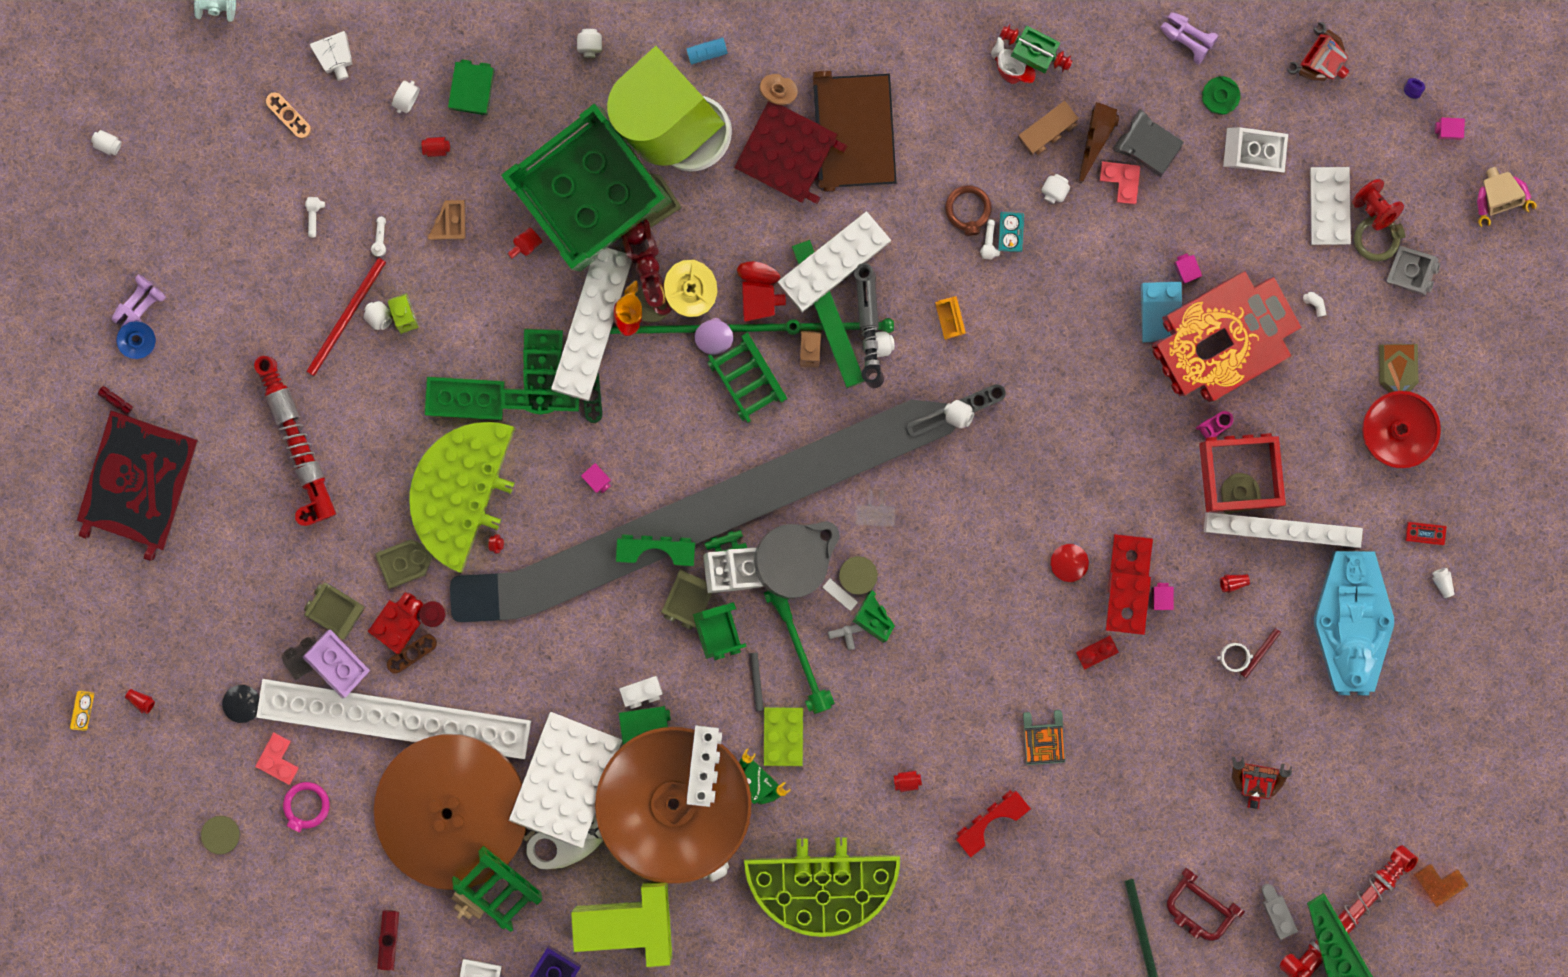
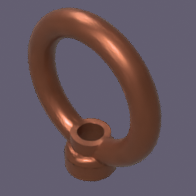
M972 185L961 186L948 196L945 205L946 216L953 226L964 230L965 236L980 234V227L990 217L991 201L982 189ZM964 193H973L980 197L984 205V211L977 221L964 223L956 218L953 212V204L958 196Z

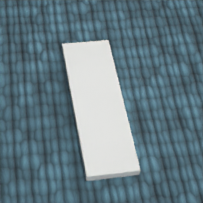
M831 579L823 586L827 592L850 611L858 603Z

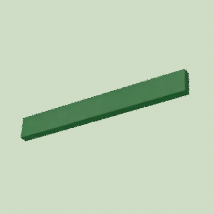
M810 240L792 246L798 265L814 253ZM829 291L816 301L814 306L846 389L865 381L862 378L859 364Z

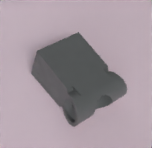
M1139 109L1131 120V130L1122 135L1112 149L1133 158L1159 177H1162L1183 146L1184 141L1154 123L1145 112Z

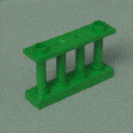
M747 332L741 336L743 341L740 342V345L715 360L710 354L708 356L710 360L707 363L712 372L717 371L740 409L737 413L742 422L746 420L749 423L751 422L749 415L774 400H779L780 403H783L788 398ZM743 351H750L753 356L750 358L751 361L726 376L723 375L719 368L721 364ZM754 367L761 369L763 374L760 375V378L734 393L729 382ZM763 384H770L773 389L770 391L771 394L746 409L743 408L738 399Z
M483 846L478 851L480 862L462 881L456 876L452 878L453 889L457 894H463L495 919L500 928H506L512 932L513 924L511 919L528 902H534L538 905L542 901L541 891ZM485 867H490L494 874L477 892L468 887ZM504 878L509 885L491 903L482 898L499 879L502 880ZM514 890H519L523 897L505 915L496 909Z

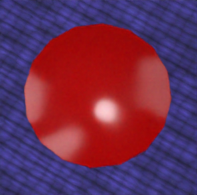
M1065 544L1054 551L1050 565L1053 574L1058 579L1064 582H1074L1080 580L1086 574L1089 560L1086 552L1081 547L1075 544Z

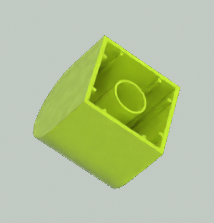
M657 46L652 48L619 78L608 97L607 111L612 126L642 159L654 165L668 166L685 160L725 124L705 98Z

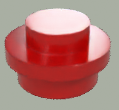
M499 534L490 536L489 550L495 554H499L503 550L504 540Z

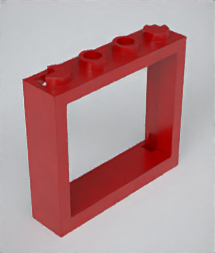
M1266 433L1254 438V435L1250 434L1243 435L1242 439H1236L1235 436H1225L1224 440H1217V437H1208L1206 441L1199 443L1206 513L1277 508L1286 505L1279 436H1272V433ZM1269 443L1274 498L1217 503L1212 447Z

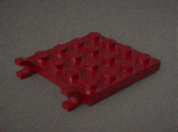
M768 101L734 168L801 203L806 198L818 204L821 197L809 192L831 147L845 152L847 145L836 140L837 133L782 105Z

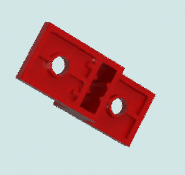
M1114 534L1105 631L1145 635L1151 582L1149 570L1153 544L1152 538ZM1129 550H1134L1137 554V558L1134 561H1129L1126 558V553ZM1124 608L1132 610L1131 618L1125 619L1122 617V610Z

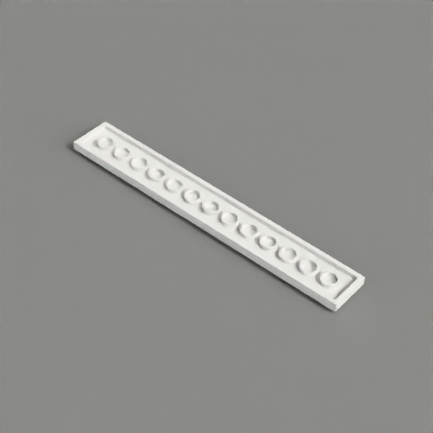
M262 679L257 718L418 742L422 739L441 734L466 735L488 743L504 756L520 759L526 758L531 720L350 692L346 698L342 699L332 689Z

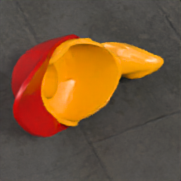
M637 281L626 287L624 296L614 306L613 320L624 336L635 334L640 327L642 319V305L635 295L638 292Z

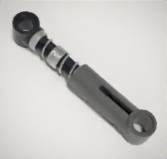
M861 263L854 270L857 285L860 330L864 331L862 333L864 336L863 351L866 354L862 378L869 387L878 388L884 382V375L881 372L880 361L877 360V355L879 354L877 350L879 348L875 331L879 328L875 284L876 273L869 264ZM869 272L868 277L861 278L863 273ZM872 373H877V377L875 379H869V376Z

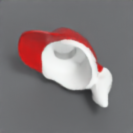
M998 37L991 55L997 62L1000 76L1010 84H1016L1019 81L1029 84L1033 83L1036 77L1034 68L1011 57L1013 50L1004 49V42Z

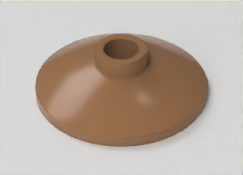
M780 74L768 75L760 83L762 96L771 103L787 105L792 103L797 97L798 89L796 84L790 78H783Z

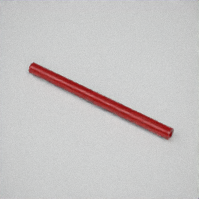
M379 257L377 258L306 372L313 376L316 375L383 269L386 261Z

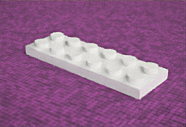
M866 211L780 279L777 284L801 312H804L853 273L859 264L867 262L887 246L891 239Z

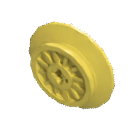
M682 260L673 265L666 273L663 284L664 295L669 306L678 314L686 317H698L708 312L715 303L718 293L717 281L712 271L705 264L696 260ZM690 285L692 288L690 289V292H687L688 286Z

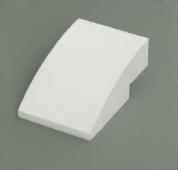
M756 548L731 549L704 554L707 592L717 593L764 587L755 571L754 556Z

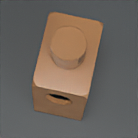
M801 331L800 367L819 368L821 331Z

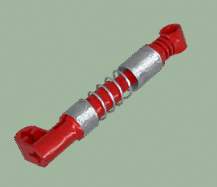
M260 356L256 359L254 368L260 378H263L261 380L262 383H265L263 386L267 387L265 389V397L276 425L283 424V427L279 428V430L285 429L287 436L282 439H288L286 440L288 444L286 449H290L292 454L290 458H293L296 464L294 468L297 467L298 479L302 484V488L307 491L311 501L310 504L296 511L295 520L301 526L314 525L337 514L325 487L322 469H320L319 462L314 460L313 456L315 453L311 452L309 448L311 443H307V434H300L299 432L304 425L296 424L295 422L300 416L288 387L283 382L280 383L282 379L278 378L280 374L277 373V362L272 357ZM267 360L270 366L267 371H264L262 363ZM313 506L318 519L316 520L315 516H309L308 520L303 519L305 513L313 512L311 508Z

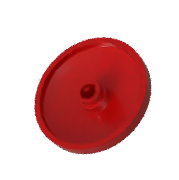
M1394 391L1379 397L1368 408L1363 419L1362 435L1366 448L1377 461L1392 468H1410L1423 463L1433 454L1440 440L1441 425L1435 408L1424 397L1409 391Z

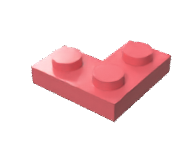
M1102 161L1100 181L1119 183L1117 202L1136 205L1140 166Z
M273 732L255 767L290 785L299 769L294 764L282 759L291 741Z

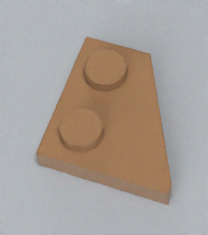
M445 200L431 233L428 235V240L466 239L465 200Z

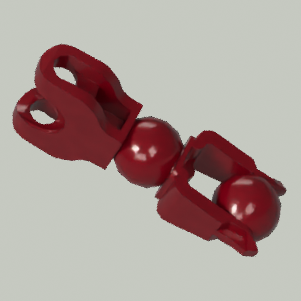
M645 219L643 223H638L621 237L627 257L633 263H636V273L641 279L646 302L658 315L664 316L669 314L672 308L665 298L664 283L659 274V262L655 258L659 250L651 232L650 222ZM647 239L649 248L646 249V252L642 251L639 255L634 254L631 244L641 245ZM666 302V308L660 310L659 307Z

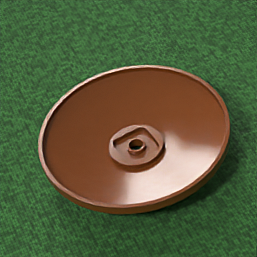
M663 727L644 732L632 738L612 756L604 768L598 783L595 800L596 819L606 846L612 855L627 869L655 882L686 883L701 879L715 872L736 853L743 842L750 823L752 803L748 780L738 760L722 743L717 744L716 752H720L719 764L715 763L714 771L718 772L717 783L712 784V791H715L714 803L710 802V807L686 804L695 734L694 729ZM673 798L679 801V807L675 810L668 807V801Z
M441 734L422 739L399 753L389 764L380 779L374 801V821L378 838L390 860L408 877L429 887L454 890L452 878L456 876L462 881L480 862L478 851L483 846L507 865L517 854L523 842L526 827L508 820L523 783L509 760L500 751L482 740L460 734ZM445 808H449L452 811L453 815L450 819H446L443 816ZM485 867L468 887L486 882L494 874V871L490 867Z

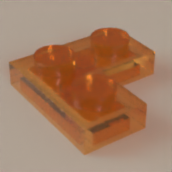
M1428 864L1414 874L1436 907L1469 886L1458 869L1441 879L1432 864Z

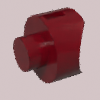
M427 602L420 609V620L428 627H438L445 621L446 609L439 602Z

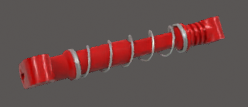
M1401 845L1393 851L1390 858L1392 862L1388 861L1389 865H1385V869L1382 868L1374 872L1373 876L1375 879L1369 878L1371 886L1364 893L1357 891L1359 899L1352 906L1345 905L1344 911L1338 917L1348 934L1353 929H1358L1357 925L1359 922L1357 920L1362 915L1370 916L1368 908L1375 901L1382 902L1381 894L1385 890H1394L1396 887L1395 883L1397 882L1395 879L1399 880V875L1402 876L1403 871L1409 872L1416 866L1418 857L1405 846ZM1317 940L1315 942L1311 941L1308 945V950L1300 959L1293 954L1284 957L1279 968L1288 977H1310L1323 963Z

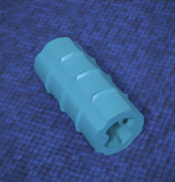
M723 37L686 48L691 65L728 54Z

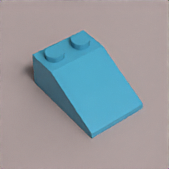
M1181 282L1141 284L1142 342H1156L1171 335L1170 332L1165 330L1162 317L1182 306Z

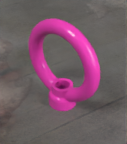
M312 782L298 783L290 788L283 801L284 814L288 819L286 826L300 833L302 828H313L321 824L327 817L330 806L325 790ZM302 790L314 791L319 795L322 802L319 815L309 821H303L295 817L291 810L292 798Z

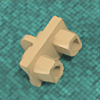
M455 892L451 898L457 903L454 909L459 912L457 916L459 920L462 916L470 919L472 915L480 919L484 913L481 908L463 894L459 895Z

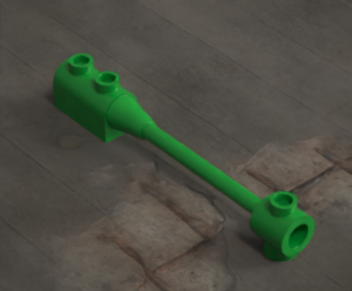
M768 590L763 592L767 603H772V606L775 607L787 626L812 694L807 696L808 700L805 701L808 711H813L814 714L832 708L835 702L830 690L826 691L824 689L819 691L794 626L788 599L778 597Z

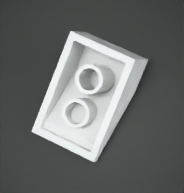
M1241 127L1227 128L1223 167L1285 173L1288 134Z

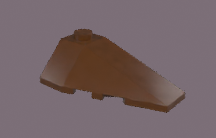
M1097 102L1093 106L1078 183L1084 181L1114 126H1118L1119 115H1116L1117 109Z

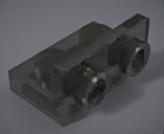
M315 636L303 639L299 645L294 648H288L281 655L284 665L295 680L313 670L303 659V656L317 642Z

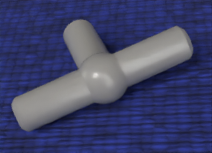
M847 625L841 629L829 631L828 637L833 639L845 636L847 649L853 650L855 645L852 633L864 631V629L858 625Z

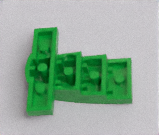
M524 329V389L502 388L501 409H524L534 414H548L554 411L579 412V398L551 390L562 357L563 330Z

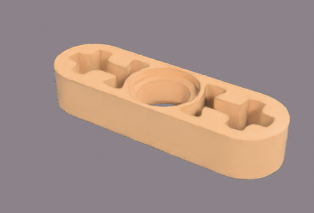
M271 93L267 96V106L298 138L304 139L310 135V125L279 93ZM273 97L275 99L279 97L280 99L278 102L282 106H284V104L287 105L286 107L281 109L279 114L277 113V111H279L280 109L276 105L271 106V99ZM288 110L294 113V118L291 121H286L283 118L284 113ZM296 121L302 127L306 125V133L303 134L301 132L298 134L297 132L299 131V129L295 125H293V127H291L290 125L294 124Z

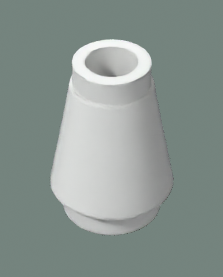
M1447 568L1434 571L1432 579L1443 597L1453 596L1455 593L1451 572Z

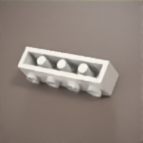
M695 725L686 804L710 807V802L714 803L715 791H712V784L717 783L718 774L717 771H714L715 763L719 764L720 752H716L717 744H721L722 733L719 732V728Z

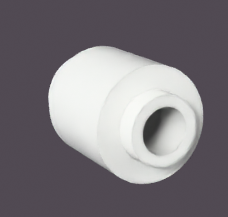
M102 130L98 133L95 132L91 139L93 148L108 155H116L122 144L117 137Z

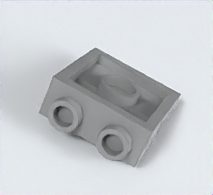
M1399 246L1387 283L1426 296L1427 292L1432 291L1434 282L1431 280L1433 275L1439 272V260L1436 256Z

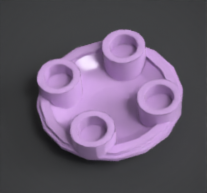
M712 318L702 323L695 331V343L700 350L707 354L719 355L724 353L731 347L733 342V332L719 318Z

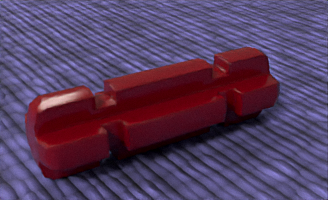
M102 386L97 393L100 397L106 398L107 402L117 409H121L120 411L126 415L132 411L133 406L127 402L125 403L122 398L113 392H109L108 388Z

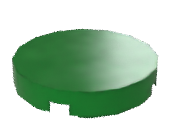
M1225 76L1209 80L1202 92V101L1205 107L1211 113L1217 115H1225L1232 112L1238 106L1241 98L1237 83Z

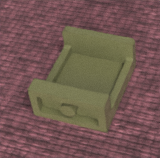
M680 570L661 611L664 613V618L672 622L675 619L682 621L681 626L690 630L693 627L696 628L693 614L705 611L712 593L707 592L706 581Z
M324 582L323 585L319 584L314 592L316 594L314 600H309L304 608V611H306L304 616L331 630L339 638L346 640L364 611L365 606L327 582Z

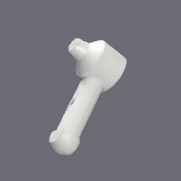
M308 197L305 202V207L309 212L308 237L314 238L316 237V212L320 208L325 207V202L320 201L318 197Z
M381 216L376 220V242L371 247V251L376 257H382L386 253V247L383 244L386 219Z
M992 219L987 221L985 245H983L980 251L982 259L992 260L995 256L1000 255V251L996 250L992 245L995 221Z

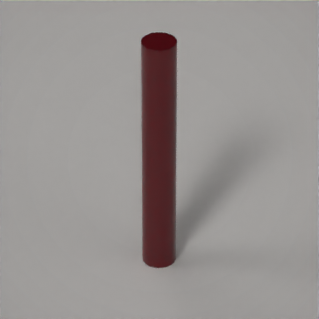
M1277 628L1272 631L1250 660L1247 668L1241 672L1243 677L1247 679L1281 634V631Z

